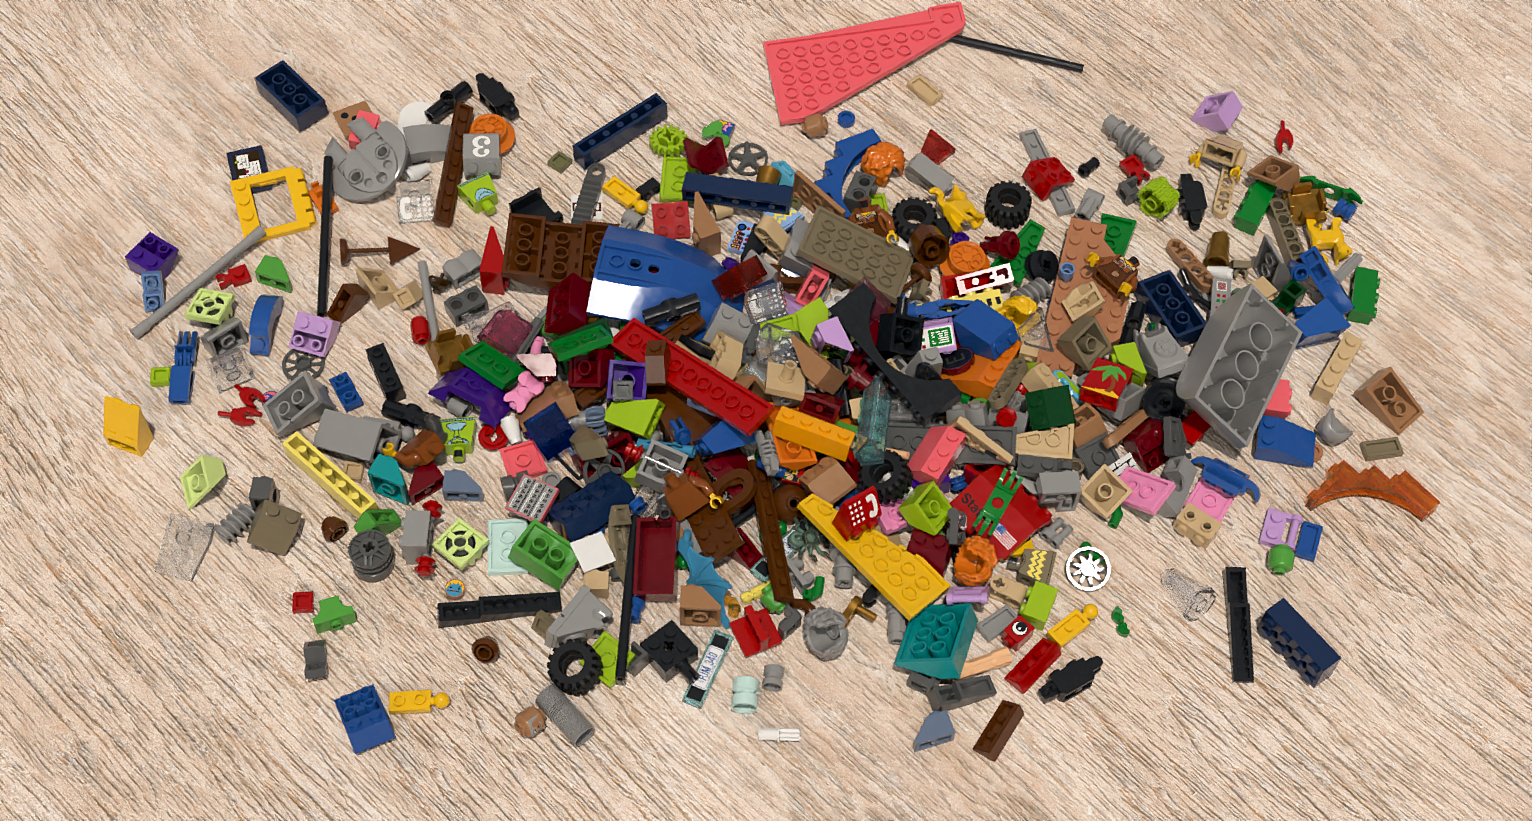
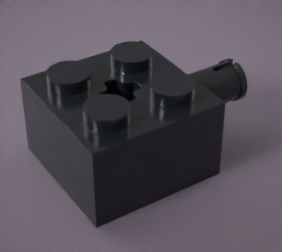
M897 297L896 313L880 314L877 341L878 352L902 357H914L921 350L924 319L907 315L909 298Z
M673 620L640 643V646L649 654V664L666 683L680 672L690 684L694 683L693 679L695 681L699 679L700 674L691 666L698 659V648Z

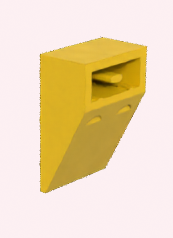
M104 397L103 435L107 444L142 457L154 438L141 408L136 404L130 405L117 397Z

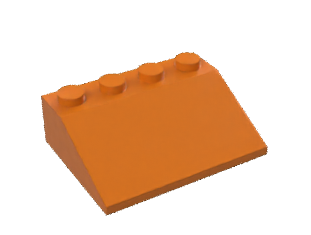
M1017 340L995 360L974 354L975 363L970 365L969 370L957 375L944 373L941 375V378H949L963 393L975 398L988 400L990 393L1009 363L1013 359L1018 358L1022 342Z

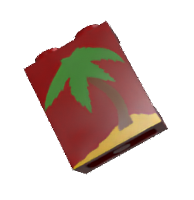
M1097 357L1081 386L1079 400L1116 412L1120 396L1126 384L1130 385L1132 382L1134 369Z

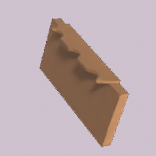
M800 170L794 173L793 195L802 200L806 208L814 214L817 206L820 205L845 218L846 211Z

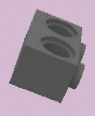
M856 170L843 198V202L848 210L854 211L855 208H859L858 200L863 197H869L871 205V196L875 195L878 189L876 177Z
M477 285L467 288L463 292L451 296L444 301L445 312L456 328L489 311L488 301Z

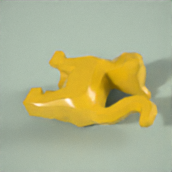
M953 186L950 198H947L945 201V195L941 189L937 187L929 189V194L938 196L937 203L956 233L963 231L960 224L966 221L974 229L982 226L986 216L976 210L973 203L968 200L967 194L960 190L958 186Z
M1341 217L1332 218L1329 230H1322V224H1318L1315 227L1316 219H1306V233L1310 238L1311 248L1316 246L1319 251L1334 249L1335 265H1338L1339 260L1345 259L1348 255L1352 254V248L1345 243L1344 234L1339 227L1341 226ZM1321 253L1326 263L1328 264V258L1325 254Z

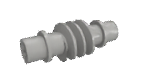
M1113 114L1104 120L1102 127L1109 132L1111 138L1118 139L1117 146L1122 148L1129 156L1133 154L1135 156L1138 155L1142 163H1148L1154 169L1162 164L1165 156L1157 151V146L1149 144L1150 137H1144V132L1139 133V128L1134 129L1133 124L1126 126V122L1123 119L1119 120Z
M830 542L829 556L835 562L832 568V572L835 574V584L841 588L853 586V575L856 573V567Z

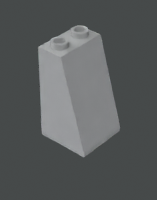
M324 409L317 433L314 436L313 446L373 464L378 454L384 455L382 448L387 449V443H392L396 452L402 432L379 422Z

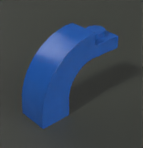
M263 294L257 299L249 326V335H251L250 353L270 355L272 328L275 318L282 313L283 296Z

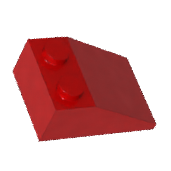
M490 226L479 269L482 292L505 295L506 288L510 286V279L502 275L504 255L493 226Z

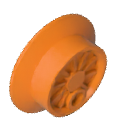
M483 114L477 117L469 129V134L499 133L501 154L507 152L515 141V131L511 124L496 114Z
M961 241L949 246L948 258L939 265L943 276L970 274L990 268L989 259L983 249L970 241Z

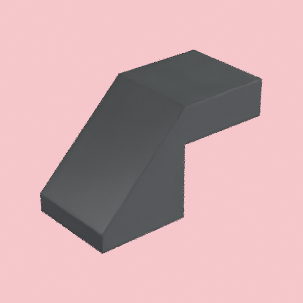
M326 640L305 642L303 647L306 663L304 670L305 679L327 676Z

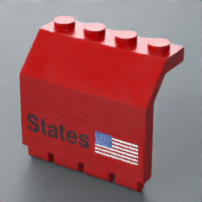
M995 465L984 471L949 503L952 508L966 513V533L969 536L977 532L975 536H979L978 533L986 517L983 516V519L976 528L972 525L992 494L1004 468H1006L1005 466L1001 468L999 465ZM1009 470L1007 471V474L1002 483L1003 486L1011 476V472ZM1018 480L1013 481L1010 487L1011 490L1013 489ZM1022 483L1007 506L992 536L988 535L994 521H991L981 536L984 539H988L990 545H994L998 561L1001 559L1005 561L1037 530L1043 526L1049 527L1053 523L1051 519L1053 515L1045 507L1041 509L1037 505L1039 501L1034 495L1030 494L1028 496L1023 491L1025 487ZM995 498L992 501L994 508H1001L1004 504L1000 498Z

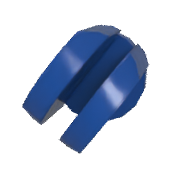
M677 417L676 422L673 419L669 420V427L675 441L682 445L688 444L691 441V432L681 417Z

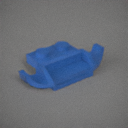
M1199 456L1190 461L1192 464L1199 462L1205 465L1202 470V478L1206 479L1205 482L1207 484L1223 488L1222 491L1230 496H1237L1239 493L1245 494L1247 489H1250L1255 494L1254 500L1257 502L1260 500V489L1249 479L1250 475L1218 458L1212 460L1205 456Z

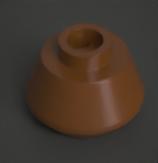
M336 516L325 518L321 526L324 539L328 542H335L342 538L347 532V522Z
M491 636L481 637L473 643L472 654L483 663H491L499 656L498 642Z

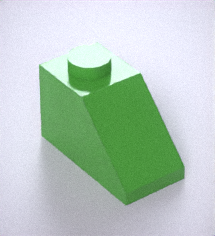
M265 255L255 270L258 283L292 293V286L282 260Z
M394 509L365 510L353 527L357 533L365 530H377L388 535L401 527L402 520Z

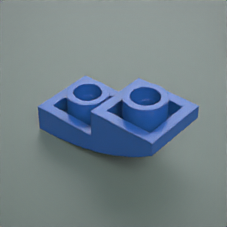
M347 372L329 379L334 392L346 412L364 405Z

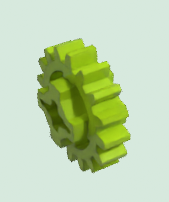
M664 125L663 128L658 126L657 131L652 130V135L649 136L652 152L657 151L658 156L664 154L665 158L667 155H670L671 158L674 154L679 156L680 151L685 152L683 140L687 138L684 130L680 131L679 126L673 128V125H670V127Z

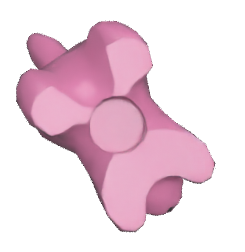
M523 371L518 376V385L505 394L503 399L505 402H509L511 409H517L518 413H522L531 398L542 393L545 385L541 380L531 375V372Z

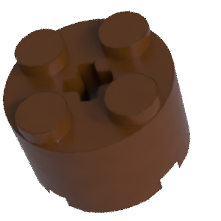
M921 224L909 238V250L918 263L930 268L936 264L940 265L948 258L950 252L949 242L938 227Z

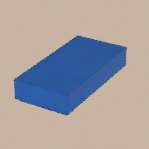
M1303 521L1295 550V557L1314 562L1323 526Z

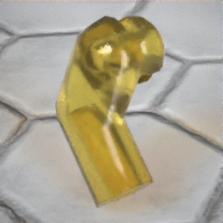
M725 594L724 605L730 608L728 615L737 618L739 612H741V606L736 598Z

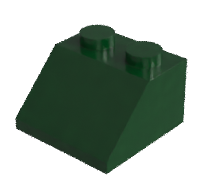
M1069 385L1025 393L1032 431L1076 423Z

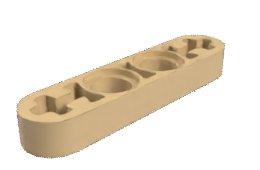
M1225 164L1221 170L1212 208V215L1217 219L1227 217L1237 176H1232L1230 180V174H1228L1229 168L1233 169L1235 167ZM1223 181H1230L1231 185H1225ZM1225 194L1228 196V199H1223L1219 195ZM1220 205H1223L1222 211H1219Z

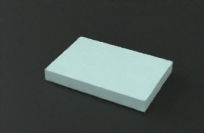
M528 519L488 520V576L528 574L526 569L508 558L513 544L528 527Z

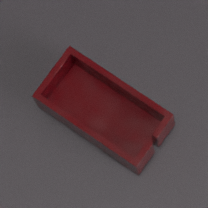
M637 517L633 582L634 597L641 598L645 602L677 601L678 543L680 539V523L677 517H669L667 519L659 517V523L662 528H659L655 517Z

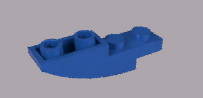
M1316 246L1299 255L1303 263L1308 267L1309 275L1324 298L1327 297L1342 316L1355 308Z

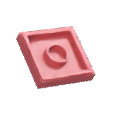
M537 438L499 449L507 475L515 477L516 473L527 470L529 476L534 478L548 472Z

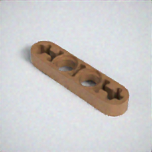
M1169 240L1166 248L1168 255L1180 268L1186 269L1189 279L1200 291L1204 293L1211 292L1213 278L1211 273L1181 240ZM1186 257L1190 259V261L1185 262L1182 261L1181 258ZM1197 269L1201 273L1195 274L1191 270Z
M1143 407L1136 411L1101 440L1106 449L1117 444L1149 417L1145 408Z

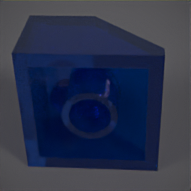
M556 401L523 422L535 444L547 460L570 447L569 439L576 431Z

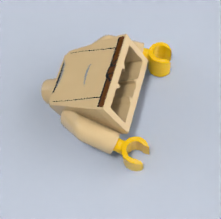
M1223 135L1205 139L1197 149V154L1190 155V165L1195 162L1196 168L1201 165V156L1235 167L1230 170L1229 179L1231 180L1232 176H1237L1236 182L1240 180L1241 170L1247 159L1243 143Z

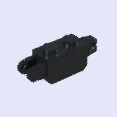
M484 73L476 75L479 100L492 114L501 117L506 116L510 120L519 116V110L514 104L515 98L513 94L507 92L500 81L498 82L494 77L489 79Z
M1191 173L1180 174L1179 188L1176 189L1180 193V198L1178 199L1179 213L1182 214L1183 221H1188L1190 229L1196 231L1199 230L1200 223L1207 209L1203 185L1200 181H1194Z
M1093 656V658L1091 657L1088 660H1085L1083 657L1079 660H1071L1065 668L1061 670L1056 669L1050 673L1048 682L1038 690V695L1044 703L1055 698L1059 702L1065 703L1092 686L1095 675L1101 670L1102 658Z

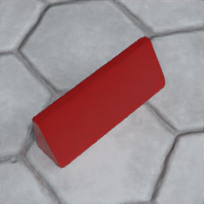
M1042 638L1004 679L1016 690L1024 694L1061 656L1062 653L1059 645L1046 638Z

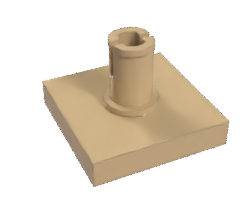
M786 360L785 364L768 361L764 393L803 401L805 375L802 368L796 367V363L792 360Z

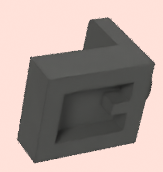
M788 604L784 607V615L787 618H784L778 625V633L783 641L801 626L802 619L800 612Z
M911 671L907 687L927 696L933 687L939 686L941 680L935 677L929 679L925 674Z

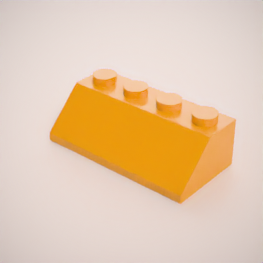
M782 406L775 419L772 435L846 462L858 433L787 406Z

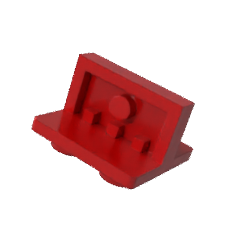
M752 605L744 607V617L729 623L746 658L782 644V639L766 608L754 611Z

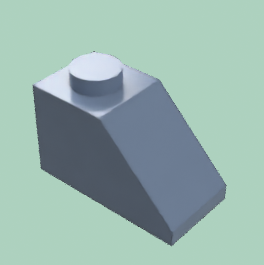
M458 469L445 470L442 488L444 501L484 502L482 488L465 471Z
M939 710L933 711L926 717L914 741V752L954 741L956 732L947 710L942 712Z

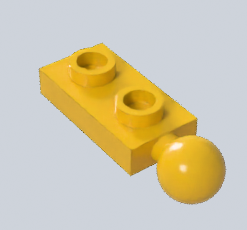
M613 176L602 186L603 192L627 209L634 206L638 214H644L648 211V203L645 200H640L641 195L617 177Z
M1091 603L1086 604L1082 609V613L1075 609L1048 630L1046 635L1053 642L1057 643L1060 649L1090 626L1091 622L1089 620L1095 619L1098 616L1097 606Z
M431 690L390 692L388 711L390 715L432 712V705L440 709L446 708L450 703V697L445 692H439L432 697L433 693Z

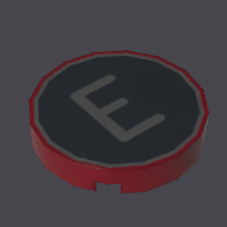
M958 347L957 350L950 354H942L943 365L941 373L957 375L969 370L970 365L975 363L973 351L966 347Z

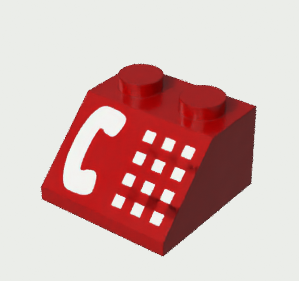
M874 485L844 501L837 512L832 524L846 541L853 537L857 539L867 529L871 531L878 526V520L882 512Z

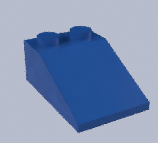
M1263 415L1257 426L1254 459L1313 468L1316 433L1280 417Z

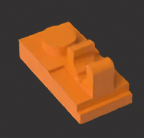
M315 181L311 183L312 189L308 190L311 201L321 215L322 185ZM332 196L330 215L339 211L338 206L333 200Z

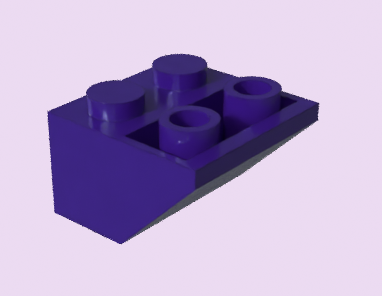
M149 232L125 256L129 269L140 276L143 271L161 270L162 281H164L171 273L179 250Z

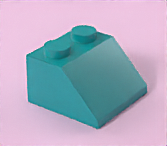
M378 454L367 472L373 492L408 506L409 499L397 460L389 455Z

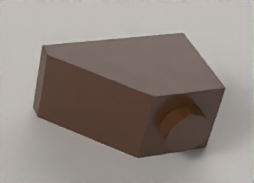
M357 283L342 284L327 315L332 320L339 321L340 325H342L362 309L369 293Z
M647 340L645 352L647 386L667 384L671 358L667 340Z

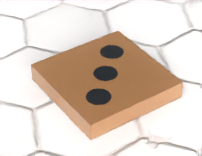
M366 100L333 112V116L346 141H348L351 133L346 124L356 120L358 111L362 110L372 113Z

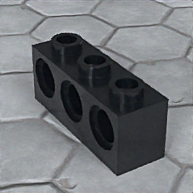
M384 343L365 349L368 362L385 400L391 399L398 402L406 399L403 385Z

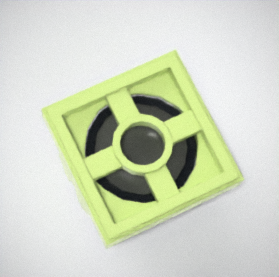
M199 288L184 313L185 319L200 321L204 327L215 328L223 321L228 320L229 317H232L231 305L235 300V295L233 293Z
M458 518L432 544V548L463 570L468 564L474 565L476 558L478 560L481 558L482 550L489 544V539L461 518Z

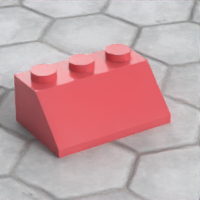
M951 426L930 427L907 464L912 471L913 479L923 484L934 480L939 488L965 447L966 434Z

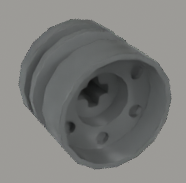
M365 530L352 538L349 543L348 553L356 576L360 580L369 583L383 581L390 576L394 570L395 559L389 538L377 530Z

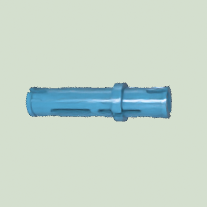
M638 438L636 446L640 447L643 445L644 451H647L652 440ZM658 441L687 454L690 458L695 457V446L682 445L675 441L673 443Z

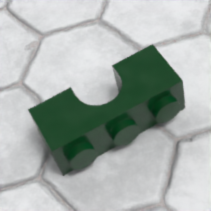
M1292 279L1281 289L1279 295L1272 303L1277 308L1284 309L1285 316L1287 317L1295 307L1302 303L1307 289Z

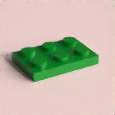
M600 324L549 342L547 345L549 351L559 362H566L574 356L586 355L596 348H605L608 344L613 343L612 335Z
M483 340L460 353L458 357L460 362L502 390L518 381L520 373L527 371Z

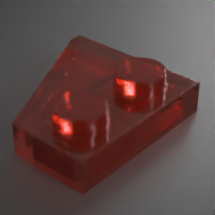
M930 129L921 153L935 164L940 165L955 153L956 148Z

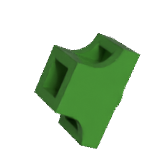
M338 595L318 601L320 606L319 614L312 618L317 634L329 630H338L345 625L357 622L353 606L343 605Z

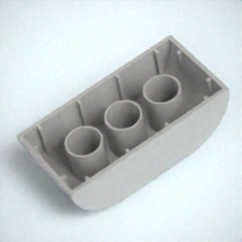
M1249 284L1229 297L1210 317L1178 378L1176 393L1231 446L1235 448L1248 447L1303 332L1253 284Z

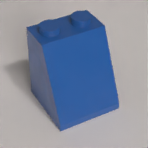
M1325 297L1293 323L1303 332L1295 348L1336 339L1351 325Z
M979 299L973 301L952 319L960 346L969 348L974 354L995 360L1019 339L1015 324Z
M720 418L692 441L696 447L697 454L704 457L756 442L754 432L748 437Z

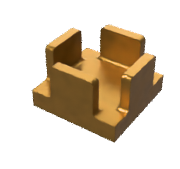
M1304 182L1294 184L1291 192L1282 193V199L1285 200L1295 226L1305 225L1306 219H1316L1317 223L1326 222L1325 207L1327 201L1323 188L1319 190L1318 188L1311 189L1312 183Z
M451 328L437 332L436 339L426 343L425 348L439 377L445 376L448 372L467 367L458 360L460 353L474 346L468 334H464L463 337L461 334L455 336L456 330Z

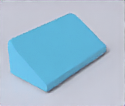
M786 161L772 162L770 166L781 172L778 184L793 187L795 171Z

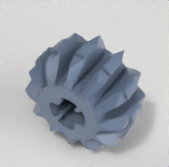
M597 405L586 408V426L592 428L595 433L598 432L600 437L606 436L608 434V423L604 421L605 408Z

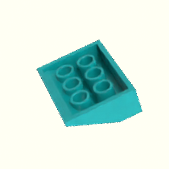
M972 603L927 606L908 622L894 662L895 665L939 679L960 678L978 622Z

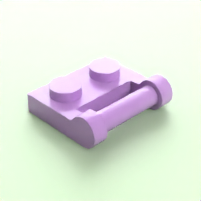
M1268 508L1258 544L1271 548L1277 544L1290 546L1291 550L1295 552V540L1303 517L1299 514H1289ZM1287 522L1291 524L1287 542H1283L1281 538L1285 523Z
M990 586L950 587L946 593L947 605L967 602L988 604Z

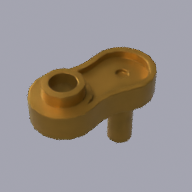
M857 595L853 597L843 613L839 612L847 619L845 628L848 627L857 613L873 622L877 618V614L862 606L863 599Z

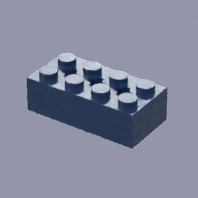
M284 60L254 77L258 92L299 132L328 114L325 99Z
M1171 270L1138 281L1134 295L1138 301L1143 302L1147 306L1146 313L1153 323H1160L1161 327L1162 325L1166 326L1181 347L1199 339L1206 321Z
M613 471L604 473L594 482L588 483L581 490L570 494L568 498L560 503L554 504L547 515L553 529L572 543L607 523L611 506L627 505L635 499V495L629 483Z
M1284 598L1265 611L1257 627L1260 635L1273 645L1275 651L1287 660L1290 667L1300 673L1302 679L1307 684L1315 688L1332 675L1341 657Z

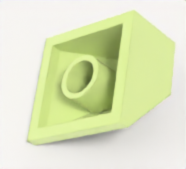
M201 455L180 476L188 509H192L226 475L222 458Z

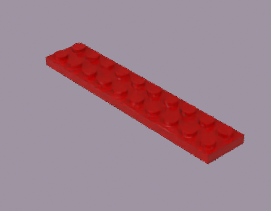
M635 318L631 319L612 338L613 343L608 344L610 348L630 361L645 363L647 340H667L671 352L667 385L748 437L775 411L774 406Z

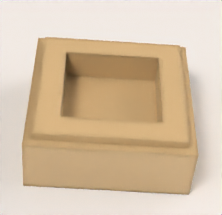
M345 461L342 472L354 482L361 483L365 464L364 462Z

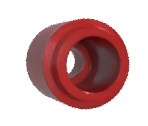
M423 316L414 317L410 323L412 340L416 344L424 345L431 340L429 322Z

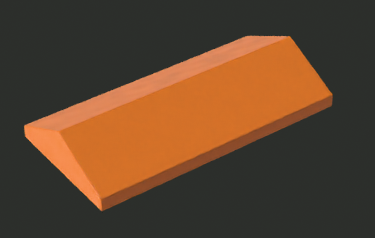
M774 406L775 411L765 420L768 430L773 432L775 419L782 406ZM787 406V407L792 408V409H795V410H799V407H800V406ZM773 435L779 458V466L796 471L817 463L818 460L814 450Z

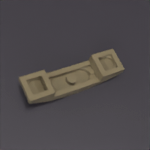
M629 504L611 506L608 523L609 547L616 559L613 564L623 584L628 549L626 526L632 524Z

